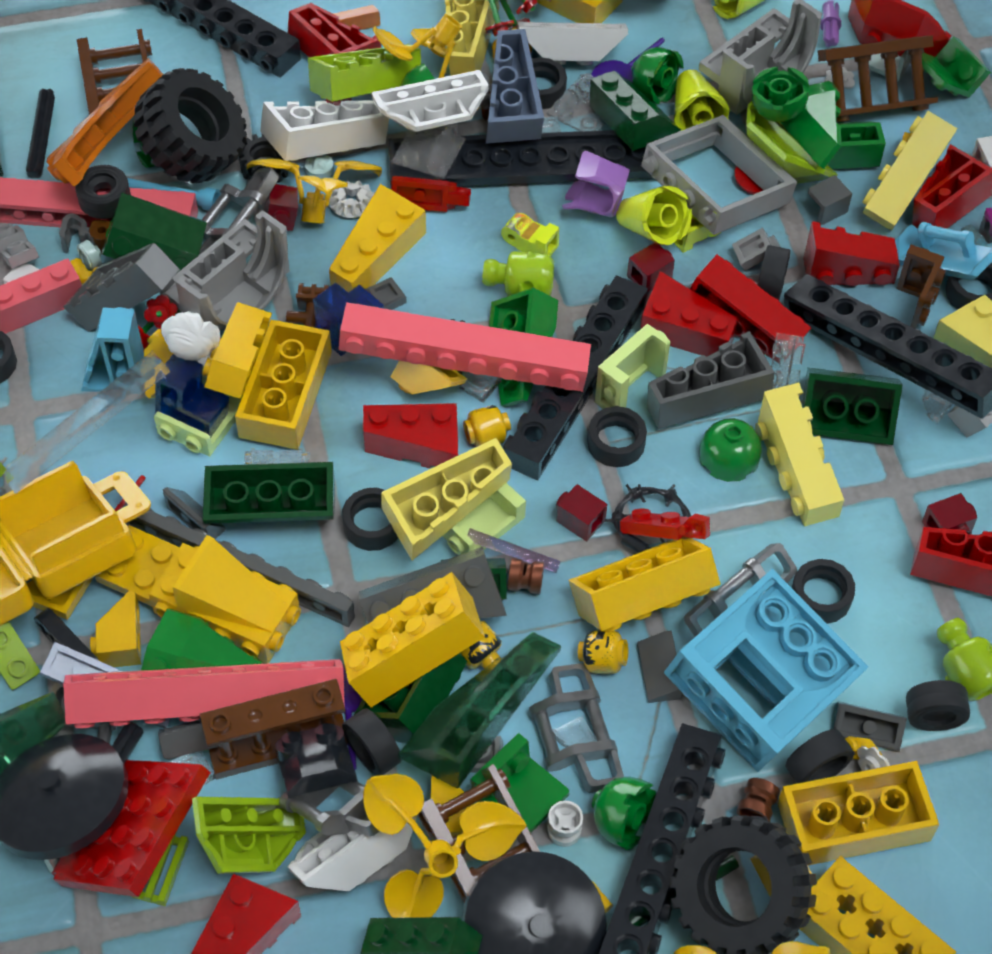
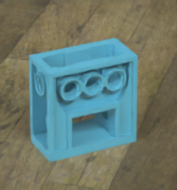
M772 568L683 647L664 671V674L747 762L759 772L845 691L868 666ZM727 660L773 707L763 719L716 671Z

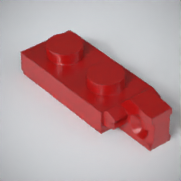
M402 176L392 177L391 190L424 210L447 212L448 209H455V205L469 206L471 201V189L456 187L457 183Z
M640 508L633 510L631 514L620 521V532L679 540L682 537L705 540L711 534L710 517L696 513L691 517L680 516L678 512L656 514L651 513L649 509Z

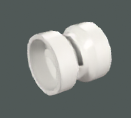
M559 801L549 810L547 833L550 840L557 846H572L581 837L583 813L577 804L571 801Z

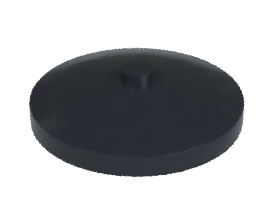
M66 734L39 742L17 756L0 775L1 844L17 856L32 860H49L70 855L97 840L117 819L127 798L128 773L117 751L109 743L98 737L86 734Z
M546 852L514 854L494 863L474 883L467 896L462 914V920L482 935L478 954H599L607 931L604 905L591 879L571 861Z

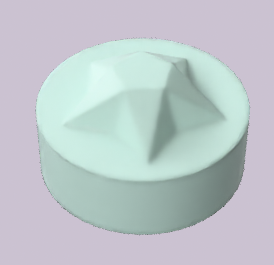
M326 154L320 157H308L305 161L306 175L316 176L321 179L330 178L334 172L333 160Z
M85 240L77 245L78 254L89 270L93 271V268L102 265L101 251L97 246H94L89 240Z

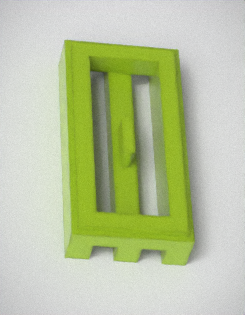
M174 835L152 873L146 891L141 892L139 897L132 898L166 906L190 842L188 837L183 835L177 837ZM175 845L177 848L159 896L154 895L171 847Z

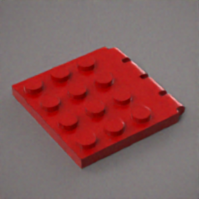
M127 760L125 767L129 780L128 793L125 804L117 819L97 840L77 852L61 857L51 872L54 876L53 879L62 887L139 897L193 804L192 798L198 796L211 772L202 764Z

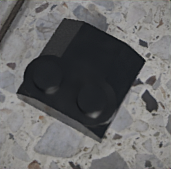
M324 723L317 728L300 732H288L276 742L277 761L288 799L350 782H358L345 741L344 730L332 723Z

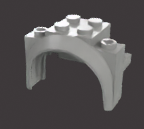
M795 0L792 3L790 19L773 8L699 62V70L719 84L718 92L728 103L729 110L738 115L753 101V80L761 71L771 67H778V71H788V67H791L802 73L805 72L816 49L822 13L803 0ZM780 40V42L778 43V45H777L776 48L774 49L775 43Z
M263 210L255 216L256 226L244 218L172 278L175 281L174 284L162 294L167 295L170 303L176 304L181 312L198 313L204 322L210 321L218 326L219 331L226 329L237 302L263 310L277 293L284 276L290 272L286 226ZM250 254H252V256H251V258H250V260H249V262H248V264H247V263H246V258H247Z

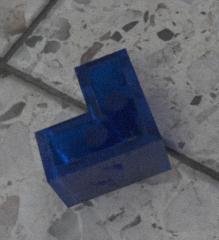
M335 282L315 297L313 303L316 328L330 331L331 348L340 356H343L347 352L339 350V338L346 302L383 309L384 304L361 285H358L348 293Z
M173 354L155 376V414L159 411L207 433L211 438L228 414L229 397L224 395V393L204 387L205 385L202 384L203 364L196 360H184Z

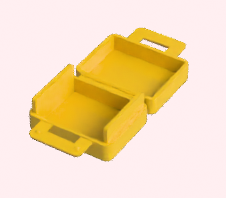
M70 461L0 497V626L28 612L33 607L34 599L25 580L32 579L43 596L53 598L135 554L137 547L130 529L125 523L148 512L151 502L126 472H116L93 484L88 477L81 475L77 464L74 461ZM114 489L128 504V506L118 511H115L103 497L104 494Z

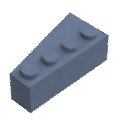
M526 30L498 31L486 143L541 139L544 114Z

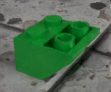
M872 121L838 123L841 125V147L828 163V166L831 169L880 167L886 145L881 123Z

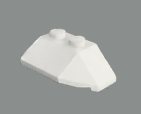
M518 22V29L526 30L528 43L543 58L552 59L560 63V65L566 64V61H577L578 65H592L593 61L603 59L628 35L626 24Z
M476 70L372 92V98L380 113L407 130L417 132L471 120L489 90V85L481 71Z
M418 815L412 817L415 820V822ZM366 816L363 820L368 821V816ZM406 822L404 828L394 835L379 831L374 836H368L351 830L346 834L326 836L319 832L306 841L297 853L295 860L291 861L288 865V868L306 887L350 891L407 849L413 829Z

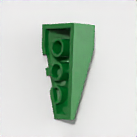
M831 81L809 85V98L803 112L793 120L780 122L818 166L825 169L841 147V125L836 123V117L840 115V108L836 106V102L840 99V92Z
M533 287L492 301L489 327L553 337L557 323L559 300ZM497 377L501 406L508 407L526 402L534 384Z
M169 608L166 609L147 645L141 671L264 663L255 656H250L234 645V641L227 636H221L201 618Z

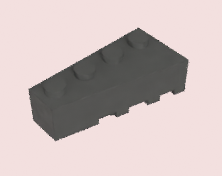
M152 243L98 266L63 307L90 332L97 328L103 308L123 307L130 309L159 292L161 294L166 292L174 284L175 281L172 278L180 269L155 243Z
M748 331L741 335L739 341L733 344L727 342L719 346L717 352L707 357L703 354L695 358L694 364L686 368L680 366L649 382L647 409L658 429L761 401L763 400L764 391L773 389L775 372L752 334Z
M483 547L359 591V602L369 624L378 615L390 611L401 604L407 597L414 596L430 586L436 579L452 572L473 597L479 619L507 616Z

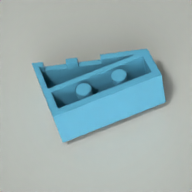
M123 307L103 308L87 360L81 391L142 394L144 350L134 309Z

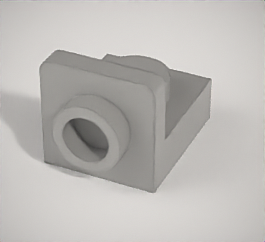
M763 227L732 244L740 265L745 271L763 261L768 245L781 247L774 235L769 237Z

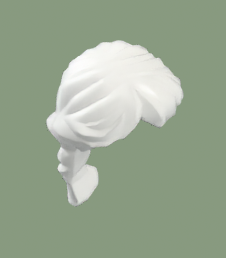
M189 311L177 313L162 324L161 334L168 345V349L176 357L184 360L198 361L209 355L210 351L219 346L220 331L218 326L210 321L204 322L198 313H191Z

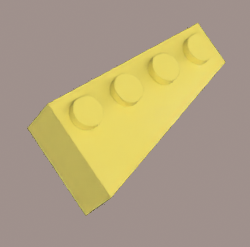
M927 111L923 118L917 116L909 129L913 133L908 142L904 140L900 142L893 154L897 159L892 166L886 164L877 178L882 181L877 190L871 188L862 201L866 205L863 214L892 231L958 128L930 111Z
M983 295L940 319L933 338L992 368V301L986 295Z

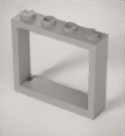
M724 115L648 143L641 164L662 186H672L683 191L689 199L686 202L688 208L692 209V215L713 235L789 204L797 181ZM715 145L764 191L721 208L672 161Z

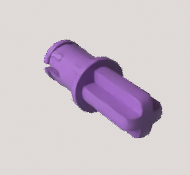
M827 1L822 6L823 19L821 20L820 28L823 30L825 46L830 47L832 45L836 46L839 43V30L842 23L839 18V4L836 2L834 9V1Z

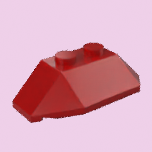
M851 0L848 19L861 44L933 35L934 46L924 48V53L936 57L951 39L948 31H944L940 23L928 11L902 0ZM897 51L900 57L904 53V51Z

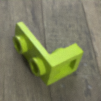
M7 622L0 626V673L10 689H16L38 675L40 669L10 622Z

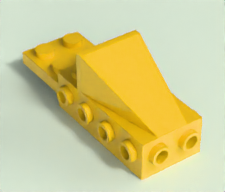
M128 525L137 547L135 554L96 575V582L123 594H126L128 591H135L138 601L152 606L154 613L161 618L166 609L169 608L199 617L221 636H227L234 641V645L248 655L255 656L263 663L271 661L274 654L281 649L285 636L290 628L297 623L301 614L298 594L290 586L275 584L267 580L262 574L256 571H249L211 536L206 535L200 546L192 547L182 543L178 547Z

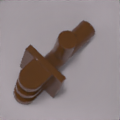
M299 283L296 300L298 309L305 312L287 311L286 322L301 323L304 326L316 328L317 311L328 312L329 285L317 287V284H312L311 287L304 286V283Z

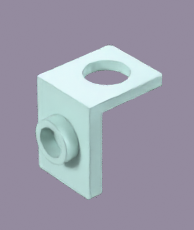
M907 50L904 51L901 57H895L898 82L911 62V57L907 55ZM881 54L872 55L871 61H869V69L885 76L884 59H881Z

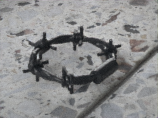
M628 484L626 485L629 493L617 505L615 511L611 514V519H605V522H612L617 533L622 537L621 544L637 553L653 548L649 547L648 543L631 534L620 532V521L629 515L622 513L625 504L628 501L633 503L639 498L645 503L646 500L642 495L660 494L664 496L665 502H667L666 507L670 503L675 502L680 506L683 517H691L689 509L677 496L676 489H674L675 484L668 490L641 487L640 484H638V487L631 489ZM663 538L659 539L662 544L666 543Z

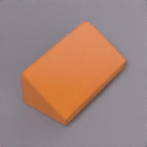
M374 5L333 13L339 16V22L349 27L354 24L360 27V30L380 26V12Z

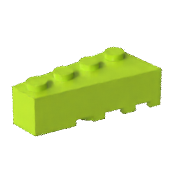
M384 47L308 57L310 91L320 95L322 99H328L333 102L400 87L405 75L412 68L421 64V49L417 48L410 53L413 56L411 61L397 58Z

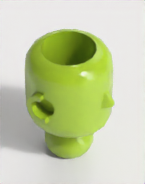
M530 250L528 252L512 251L508 256L507 263H499L496 259L484 261L482 283L489 287L503 284L508 296L533 287L551 296L554 279V260L549 255L533 253Z
M957 617L944 623L937 629V638L941 643L946 644L950 650L943 658V667L947 673L945 680L962 684L967 690L968 700L976 701L992 693V644L984 637L970 638L967 633L968 627L966 622Z

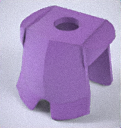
M584 151L575 174L577 179L583 181H576L569 188L565 199L573 201L563 204V209H580L593 214L614 217L624 194V188L630 172L629 169L591 152ZM592 183L609 187V189H606V190H605V189L600 188V187H598V186H596V185H594V184H592Z

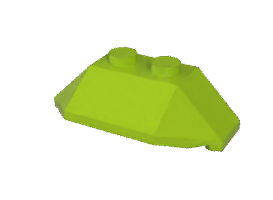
M753 101L748 104L747 137L797 181V184L823 181L838 175L828 165L825 169L819 167L780 122H772L763 118L755 109Z
M192 798L196 836L218 874L274 872L290 854L296 842L300 841L306 833L304 817L296 812L290 813L283 809L279 804L280 798Z

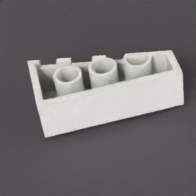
M374 100L341 101L340 106H335L326 101H315V106H299V101L287 102V106L274 107V102H263L260 132L285 161H296L313 156L320 157L324 154L347 152L359 148H371L386 143L389 118L379 112Z

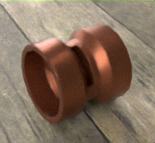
M512 558L508 590L519 591L520 589H528L530 593L540 594L544 562L534 561L529 564L524 563L522 559Z
M750 778L744 789L746 797L740 800L736 813L738 816L767 818L768 822H770L773 814L771 807L777 803L780 790L770 781L761 778Z

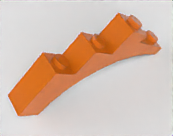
M150 58L146 59L99 102V107L74 128L73 134L47 157L46 162L49 164L47 169L58 181L61 180L64 184L69 182L75 187L83 179L85 172L97 155L135 115L134 109L139 101V97L163 75Z

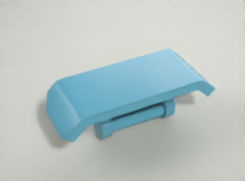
M921 222L918 229L914 225H909L895 239L899 264L902 266L911 244L945 256L941 268L946 270L945 275L974 280L992 262V248L975 245L974 233L972 231H957Z

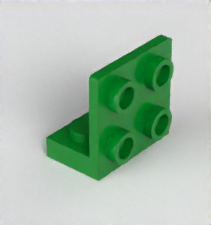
M954 36L936 57L922 53L923 72L929 73L932 76L931 83L941 91L947 89L954 96L960 94L970 98L991 74L990 70L967 46Z
M520 733L514 736L470 779L471 788L486 781L481 770L493 764L497 770L501 769L510 783V788L507 790L530 833L548 817L549 810L554 804L564 801L569 796V789L530 758L529 741ZM493 793L477 801H491L498 803Z

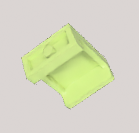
M646 324L600 364L597 373L595 403L603 409L614 406L626 408L629 386L646 371L651 372L656 377L666 374L670 340L667 336Z
M193 362L187 370L188 384L167 412L163 414L158 411L154 415L157 432L168 441L175 440L185 445L186 448L194 453L200 452L210 457L236 422L235 415L241 399L205 388L207 376L202 375L204 366Z
M506 483L446 532L443 537L447 540L451 550L457 555L483 547V550H485L525 518L526 500Z

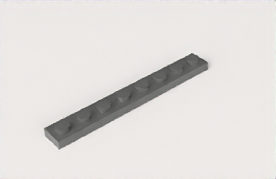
M151 508L145 514L125 523L127 526H133L178 547L182 543L192 547L200 546L206 535H208L201 529H191L182 525L174 517H164L157 514ZM217 541L249 571H256L275 584L290 586L298 594L300 606L348 628L355 618L354 604L347 595L341 592L333 593L324 589L318 582L312 579L304 580L295 576L289 569L283 566L275 567L265 562L263 558L256 554H246L238 550L230 542Z

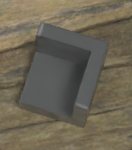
M836 175L809 188L808 194L821 207L818 216V222L821 225L848 213L852 192Z

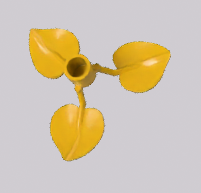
M444 14L435 27L412 29L410 34L417 40L412 46H405L396 36L388 31L376 28V26L372 30L387 51L405 61L413 59L410 53L420 45L428 47L434 54L444 58L438 77L443 78L445 77L452 49L456 45L454 38L462 29V25L450 15Z
M258 159L249 162L246 168L262 165L285 169L293 173L299 193V204H303L301 221L310 223H324L326 207H329V200L333 190L348 186L347 182L338 180L341 172L354 169L370 170L378 177L382 174V168L377 165L352 160L334 162L337 168L333 178L322 179L316 176H300L298 169L300 165L282 159ZM301 180L315 186V192H307V197H305Z
M402 774L372 776L367 780L364 787V808L369 821L377 830L394 835L399 833L407 822L425 847L424 858L429 868H421L418 874L409 869L401 870L386 883L384 902L392 918L433 916L440 907L444 897V887L440 878L449 877L456 871L458 867L456 855L461 853L460 847L464 840L466 851L470 856L481 861H490L502 856L527 826L523 818L511 808L496 802L482 801L472 804L461 813L459 824L464 833L457 836L454 846H451L444 840H434L431 842L412 818L420 813L424 805L423 791L414 779Z

